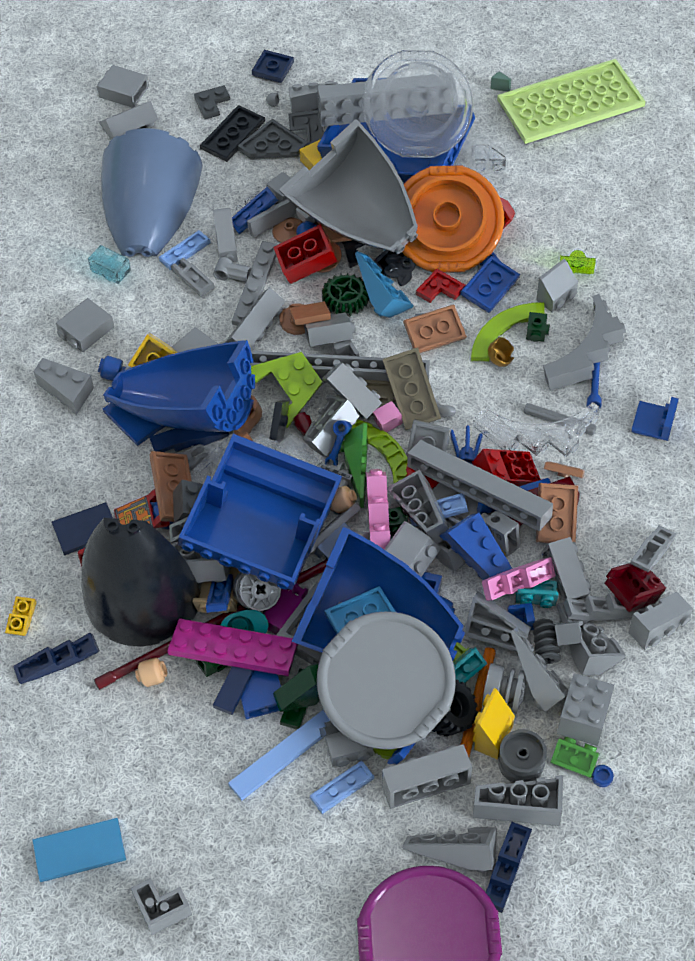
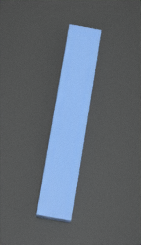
M324 710L228 783L229 787L241 801L323 738L319 729L325 727V722L330 721Z

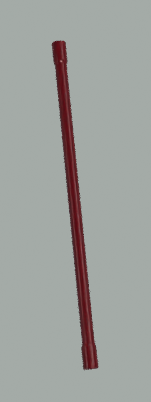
M326 558L324 561L301 572L297 583L301 584L323 573L328 559ZM238 605L236 612H240V611H244V610H249V609L244 608V607H242L241 605ZM236 612L222 613L205 623L221 626L225 617ZM171 640L113 671H108L95 678L94 682L97 688L100 690L114 683L117 679L137 670L139 663L142 661L160 658L167 654Z

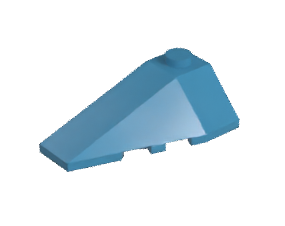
M358 251L355 253L370 302L374 306L376 314L391 318L414 307L402 290L398 291L392 286L393 281L381 274L382 269L368 255Z

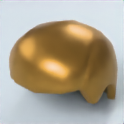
M499 337L488 347L489 359L498 367H506L514 359V357H511L514 347L510 341L504 337Z

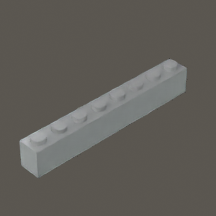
M420 440L408 452L407 467L415 471L421 470L425 476L533 529L540 531L552 518L553 503L431 444Z

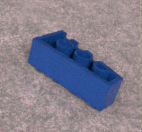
M480 513L469 515L439 535L451 545L454 552L458 553L469 567H472L478 573L482 580L513 569Z

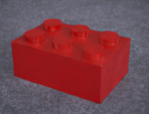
M321 224L273 247L282 272L290 284L338 262L328 235Z

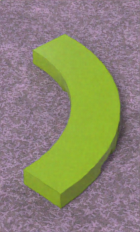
M544 302L518 305L502 311L490 319L482 327L474 341L471 361L489 362V345L513 325L520 322H528L529 312L544 313Z
M357 419L352 429L367 423L368 444L376 448L387 460L392 471L393 484L405 478L408 457L399 443L387 432L381 431L374 427L373 424Z

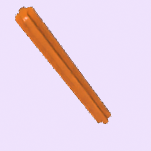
M486 647L484 650L483 658L488 664L479 671L473 693L475 695V703L478 705L476 708L478 712H481L482 699L490 664H493L496 650L490 647ZM475 723L472 724L470 729L463 732L460 744H464L468 757H470L473 745Z

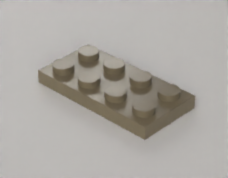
M418 347L384 358V366L399 412L402 415L405 430L412 429L413 420L430 423L441 419Z

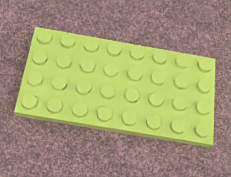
M616 59L497 96L498 102L525 144L645 106V100Z

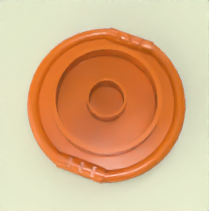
M463 165L430 166L419 171L404 183L418 226L416 231L418 236L413 242L409 241L405 245L402 253L407 258H410L415 265L431 273L436 269L443 272H465L482 263L494 251L500 241L504 228V209L496 189L484 176Z

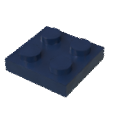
M264 49L252 69V76L282 83L294 63V57Z

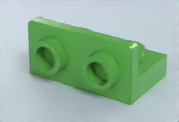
M569 737L559 738L550 763L591 778L600 753L596 752L597 747L586 743L584 747L576 744L577 740Z

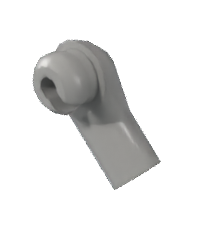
M435 398L441 417H452L455 415L456 410L454 407L440 405L439 401Z

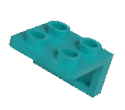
M547 580L531 588L518 589L515 603H532V605H540L541 608L556 606L558 599L557 581Z

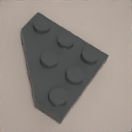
M271 119L240 143L238 151L248 158L294 157L300 154L299 149L307 146L308 142L274 119Z

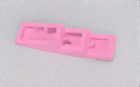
M552 557L537 560L483 580L482 585L486 601L494 600L505 594H513L518 589L534 587L555 577Z

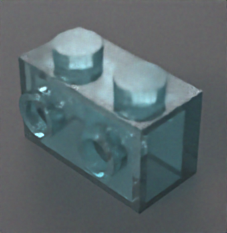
M102 245L88 258L90 270L93 273L99 274L117 284L131 271L128 258Z

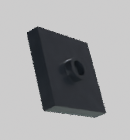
M281 400L275 402L270 440L277 441L284 438L285 428L288 423L290 401Z

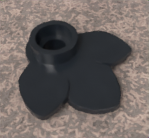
M391 254L385 258L388 265L384 270V275L386 277H397L400 286L406 285L412 279V271L416 266L410 258L406 256L401 257L397 254ZM404 262H409L410 265L406 266Z

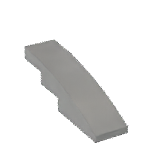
M658 525L656 530L645 539L630 564L649 572L672 544L676 533Z
M608 593L606 598L587 596L584 601L567 598L563 603L568 619L575 620L632 618L633 613L637 611L640 614L647 611L645 608L629 613L613 593Z

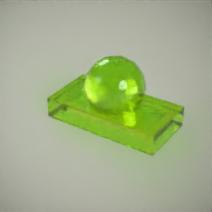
M574 250L569 256L560 255V261L565 259L573 273L594 274L596 258L586 257L585 253L581 250Z

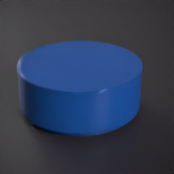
M606 765L596 766L592 774L594 784L599 787L609 786L614 777L612 769Z

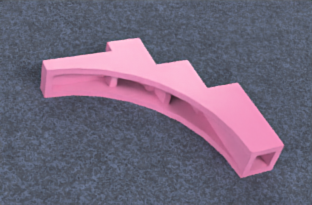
M371 469L369 470L370 472H366L370 541L385 549L390 542L387 477L385 471Z

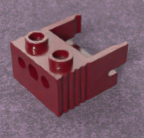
M630 563L611 568L606 575L607 580L604 583L629 613L652 604L654 605L666 590L664 584L651 570L647 572Z

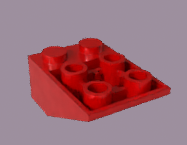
M482 449L472 462L474 466L518 487L541 480L530 452Z

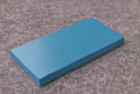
M118 818L32 839L40 882L126 861Z

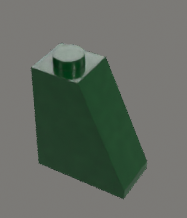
M319 664L307 666L273 693L280 712L317 705L320 701L317 690Z

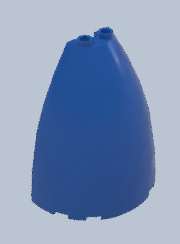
M247 340L216 344L178 352L134 366L116 375L112 382V387H108L103 394L106 402H110L132 415L169 428L203 432H230L238 430L247 420L253 405L251 391L255 389V375L251 373L250 363H253V357Z
M343 527L292 642L323 653V649L337 635L325 616L324 610L380 586L397 613L417 618L432 628L443 640L452 660H454L457 651L453 649L457 642H462L465 632L462 631L463 624L445 601L406 563L372 541Z

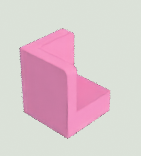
M392 401L373 412L374 421L381 431L389 432L403 423L402 415Z

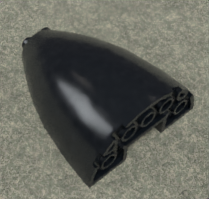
M103 518L86 543L82 556L81 572L84 607L92 625L110 640L119 644L138 647L159 644L160 641L173 637L179 619L193 620L198 611L193 603V598H199L201 593L198 583L188 563L178 550L147 521L131 520L128 524L123 525L119 523V519Z

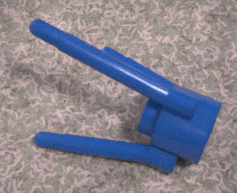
M467 425L465 446L459 451L454 431L451 429L450 434L456 457L472 464L473 460L477 457L482 434H479L475 449L473 450L470 447V426Z

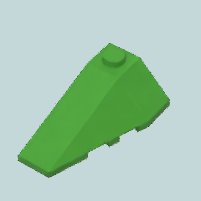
M363 423L348 432L340 448V452H344V460L349 474L353 477L352 484L360 508H364L368 448L367 423Z

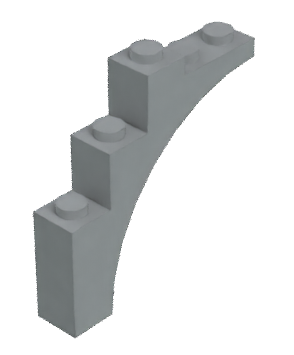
M600 294L593 296L595 319L589 334L583 342L566 356L543 365L544 376L549 390L592 379L593 364L608 360L609 345L624 341L623 333H626L624 323H620L617 316L612 317L611 312H607V303L605 300L602 301Z

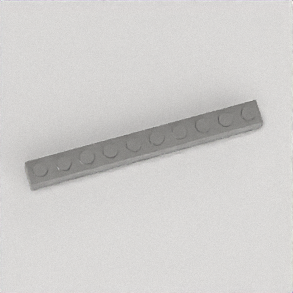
M251 351L253 363H250V365H257L295 353ZM304 354L320 379L336 364L343 363L345 365L347 363L354 369L353 374L357 378L360 376L364 380L389 381L383 362L384 358ZM422 360L429 379L430 360ZM272 373L263 378L266 380H277Z

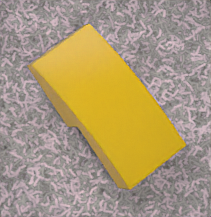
M15 597L12 613H9L6 634L26 636L35 610L36 599Z

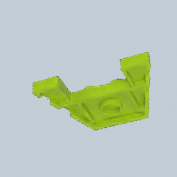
M302 352L251 366V373L255 375V383L272 373L292 401V404L289 405L286 429L291 425L293 418L301 412L306 403L310 401L323 384Z

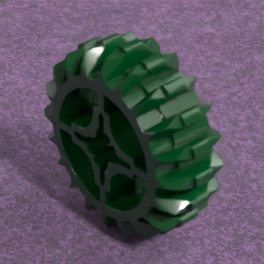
M340 273L338 277L334 275L333 279L328 278L327 283H324L322 288V301H325L330 313L334 311L335 314L346 312L351 317L353 312L358 314L359 310L363 311L364 306H367L369 301L364 281H362L361 277L356 278L355 274L350 276L349 273L346 275Z

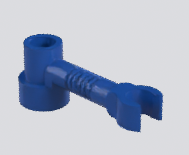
M340 420L334 423L333 431L337 437L331 453L324 461V465H327L330 459L333 460V465H338V454L345 435L352 429L350 422Z

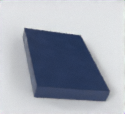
M107 502L52 521L64 556L85 548L92 532L102 519L113 518Z

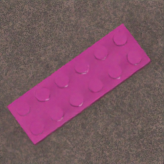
M179 619L168 648V655L289 676L298 644L292 642L293 638Z

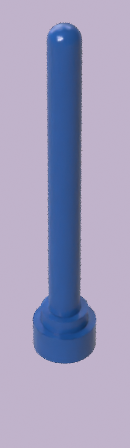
M600 362L593 364L591 394L587 398L586 405L588 409L598 410L602 406V399L598 395Z

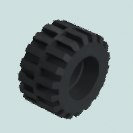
M456 680L455 693L450 710L432 730L437 732V735L448 737L466 731L474 724L475 716L478 714L476 710L478 705L474 700L475 695L471 694V689L466 687L465 683H459V680Z

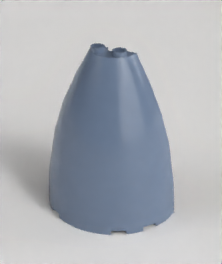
M151 128L129 130L124 135L115 136L104 149L101 172L102 205L107 225L122 256L131 257L136 253H141L145 257L157 256L179 229L191 208L201 176L202 160L198 152L194 151L186 140L181 137L171 136L167 131Z

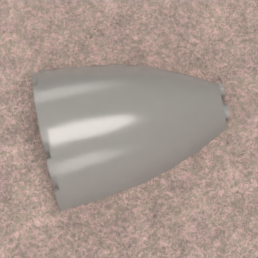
M355 119L330 142L332 150L310 170L304 166L279 191L299 209L326 228L359 243L400 254L404 250L405 245L409 241L413 242L418 236L416 233L418 226L412 205L393 163L370 133Z

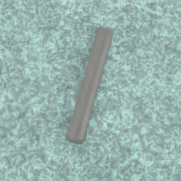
M530 403L525 405V414L589 435H594L596 431L595 424Z

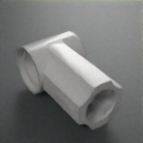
M221 257L217 262L213 275L218 280L225 281L231 278L246 282L251 267L236 264L229 258Z

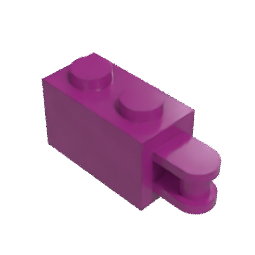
M297 582L293 590L282 589L277 603L270 609L262 612L268 620V631L277 635L308 594L309 589H303Z

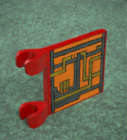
M155 489L142 498L114 509L116 519H119V523L123 525L128 524L131 520L147 521L155 529L167 527L170 524L169 521H160L159 515L154 519L151 503L157 502Z

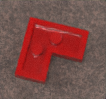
M436 269L416 290V295L429 303L440 292L456 300L466 285L443 271Z

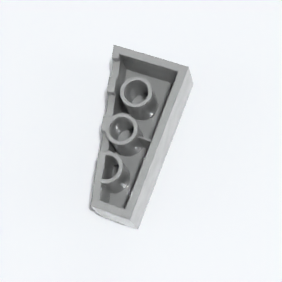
M421 470L387 487L394 500L426 535L431 537L436 544L444 541L439 535L448 530L449 526L433 490Z
M563 775L555 776L552 779H545V777L536 778V781L528 782L518 780L512 784L478 785L475 787L473 818L560 826Z

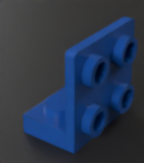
M671 397L670 404L666 403L665 407L639 401L631 432L668 441L679 398Z

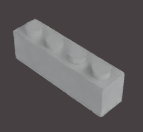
M270 287L266 289L224 343L247 340L250 350L253 351L256 340L259 341L265 335L264 329H268L274 323L273 317H277L283 311L282 305L285 303V300Z

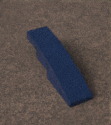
M175 428L150 436L149 438L153 450L156 452H166L171 449L178 452L191 446L200 444L205 446L230 435L229 432H203Z
M88 633L74 642L67 640L53 649L46 647L14 665L13 668L18 682L23 684L70 667L100 652L94 635Z
M514 822L510 824L485 892L493 902L496 910L500 913H503L532 832L531 828Z

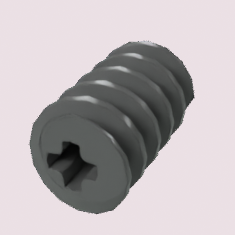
M544 618L533 623V635L535 636V655L542 656L547 665L561 660V655L558 654L561 649L557 643L556 624H553L552 620Z

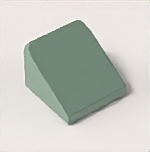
M499 71L491 77L490 88L509 92L511 90V78Z

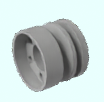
M240 572L233 581L232 591L234 598L242 607L263 611L270 609L277 603L280 598L281 588L270 581H261L257 576L250 573L243 574ZM256 586H262L260 588V590L262 591L261 593H256Z
M491 663L486 679L482 706L486 695H491L493 689L496 688L507 705L513 703L512 712L517 714L523 702L526 688L524 670H520L517 679L514 678L515 668L511 669L509 676H504V666Z

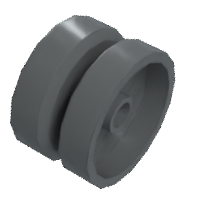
M526 729L510 732L503 738L500 745L498 766L502 775L513 783L518 780H523L524 782L536 781V778L541 776L545 767L547 747L543 739L535 732Z

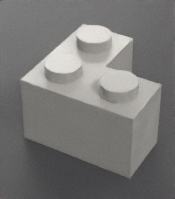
M151 878L131 887L134 899L151 935L192 915L181 887L161 897Z

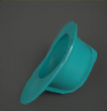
M249 609L225 617L221 626L266 634L268 620L260 611Z

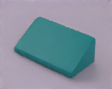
M476 647L469 648L453 662L456 680H459V683H466L488 664Z

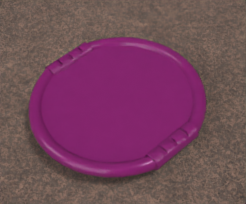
M416 866L396 872L382 881L371 892L357 918L359 961H500L502 955L498 910H496L489 896L477 883L462 873L449 868Z

